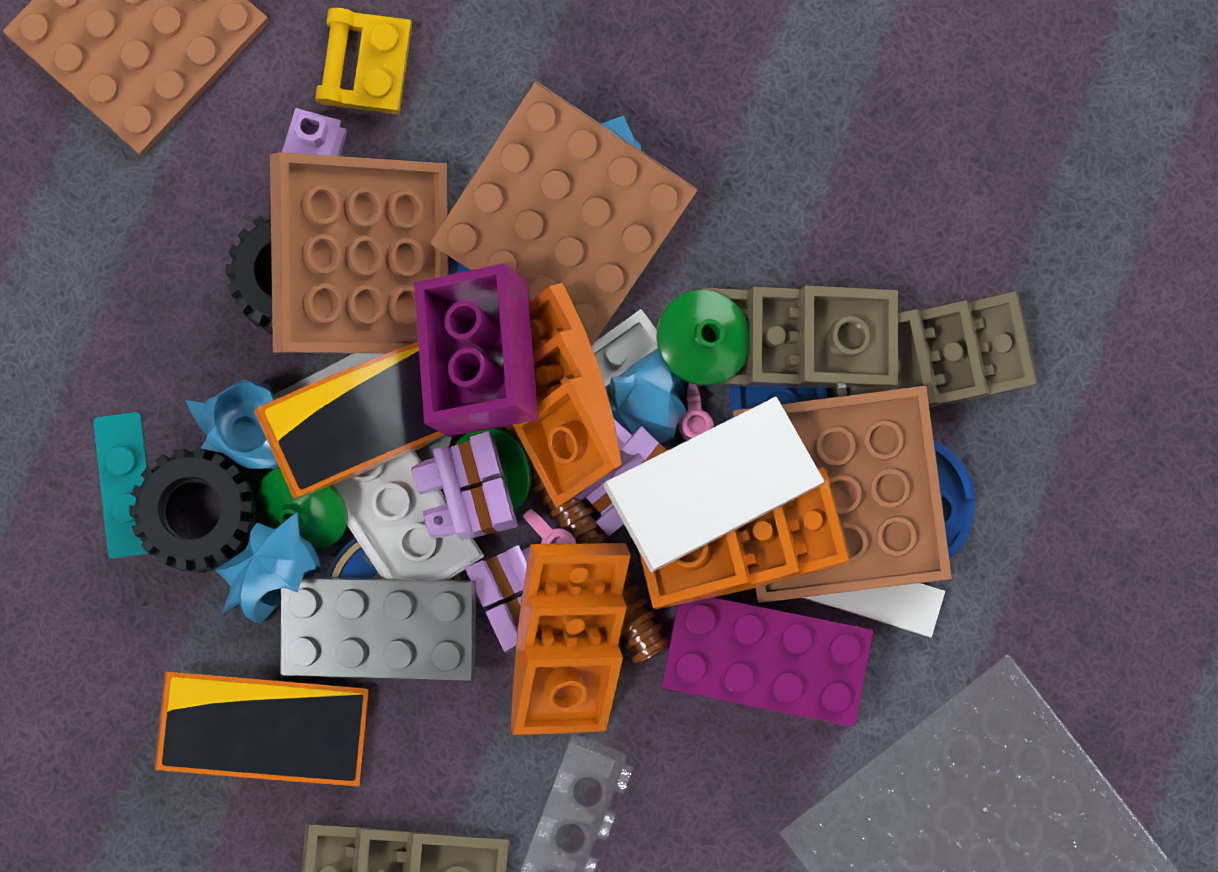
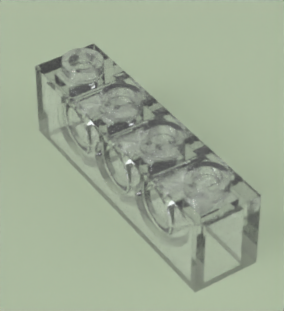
M572 734L520 872H546L549 870L558 872L595 871L599 859L590 856L596 838L606 841L616 813L607 810L614 791L621 794L624 793L633 770V766L625 764L628 754L577 734ZM584 777L596 779L602 787V795L599 801L589 806L580 804L573 794L575 783ZM565 824H575L583 830L585 840L578 850L565 851L557 844L556 832Z

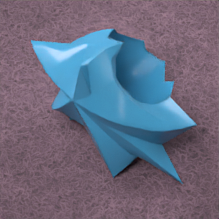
M657 348L633 364L619 377H611L610 384L605 388L614 419L631 435L642 426L661 444L674 439L677 423L686 414V409L680 399L687 395L688 385L668 369Z
M242 379L230 385L216 396L209 398L205 403L185 400L198 426L207 435L201 449L223 453L238 465L246 468L274 469L279 467L254 412L257 407L276 400L268 383L260 385L256 382Z
M298 513L288 518L277 529L256 523L251 530L250 540L246 549L215 569L230 585L229 594L220 615L240 604L244 615L248 619L262 624L275 607L281 603V588L298 593L303 577H314L316 573H321L319 557L309 541L300 536Z

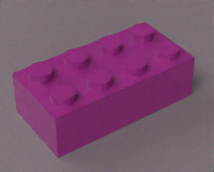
M713 597L679 604L676 606L660 689L847 727H855L873 630Z

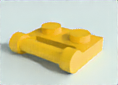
M343 8L328 9L326 24L330 27L322 85H318L316 88L315 102L328 106L399 115L412 30L411 20L355 13ZM349 30L362 32L353 91L340 88Z

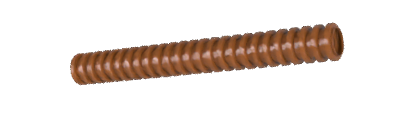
M513 425L497 427V429L512 434L522 444ZM529 457L532 472L531 481L536 485L533 487V491L535 494L542 495L543 499L540 503L543 507H549L551 512L548 513V517L550 520L556 519L558 525L555 529L567 530L573 535L576 544L608 543L607 540L610 536L601 532L600 526L596 523L597 520H594L592 514L595 512L593 507H586L584 503L587 498H574L565 505L556 508ZM628 571L622 592L627 608L620 637L624 636L627 641L624 644L625 649H632L634 656L631 658L634 663H642L666 649L670 639L668 636L663 638L661 635L662 625L654 623L652 618L655 617V613L653 610L647 611L645 605L648 601L645 597L640 599L637 594L640 588L638 584L632 585L629 579L633 576Z

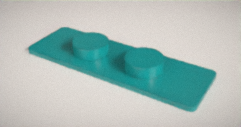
M138 412L97 417L94 419L93 424L108 556L110 558H121L148 554L141 546L142 540L135 536L131 527L136 525L135 518L129 516V505H135L136 497L131 495L134 485L141 486L145 478L140 475L147 467L141 415Z

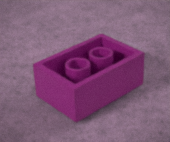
M504 263L414 282L424 423L449 437L539 420L527 280Z

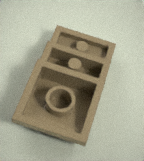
M804 286L801 289L752 287L749 290L700 289L717 292L732 300L743 312L750 329V351L742 368L728 380L710 386L852 388L895 387L898 385V290ZM710 327L702 328L701 335L703 339L710 343L714 342L716 338L714 330Z
M1015 291L972 302L965 300L922 311L915 309L898 313V385L895 387L836 388L838 397L926 386L929 408L1038 386L1018 293Z
M306 824L301 872H506L509 840Z

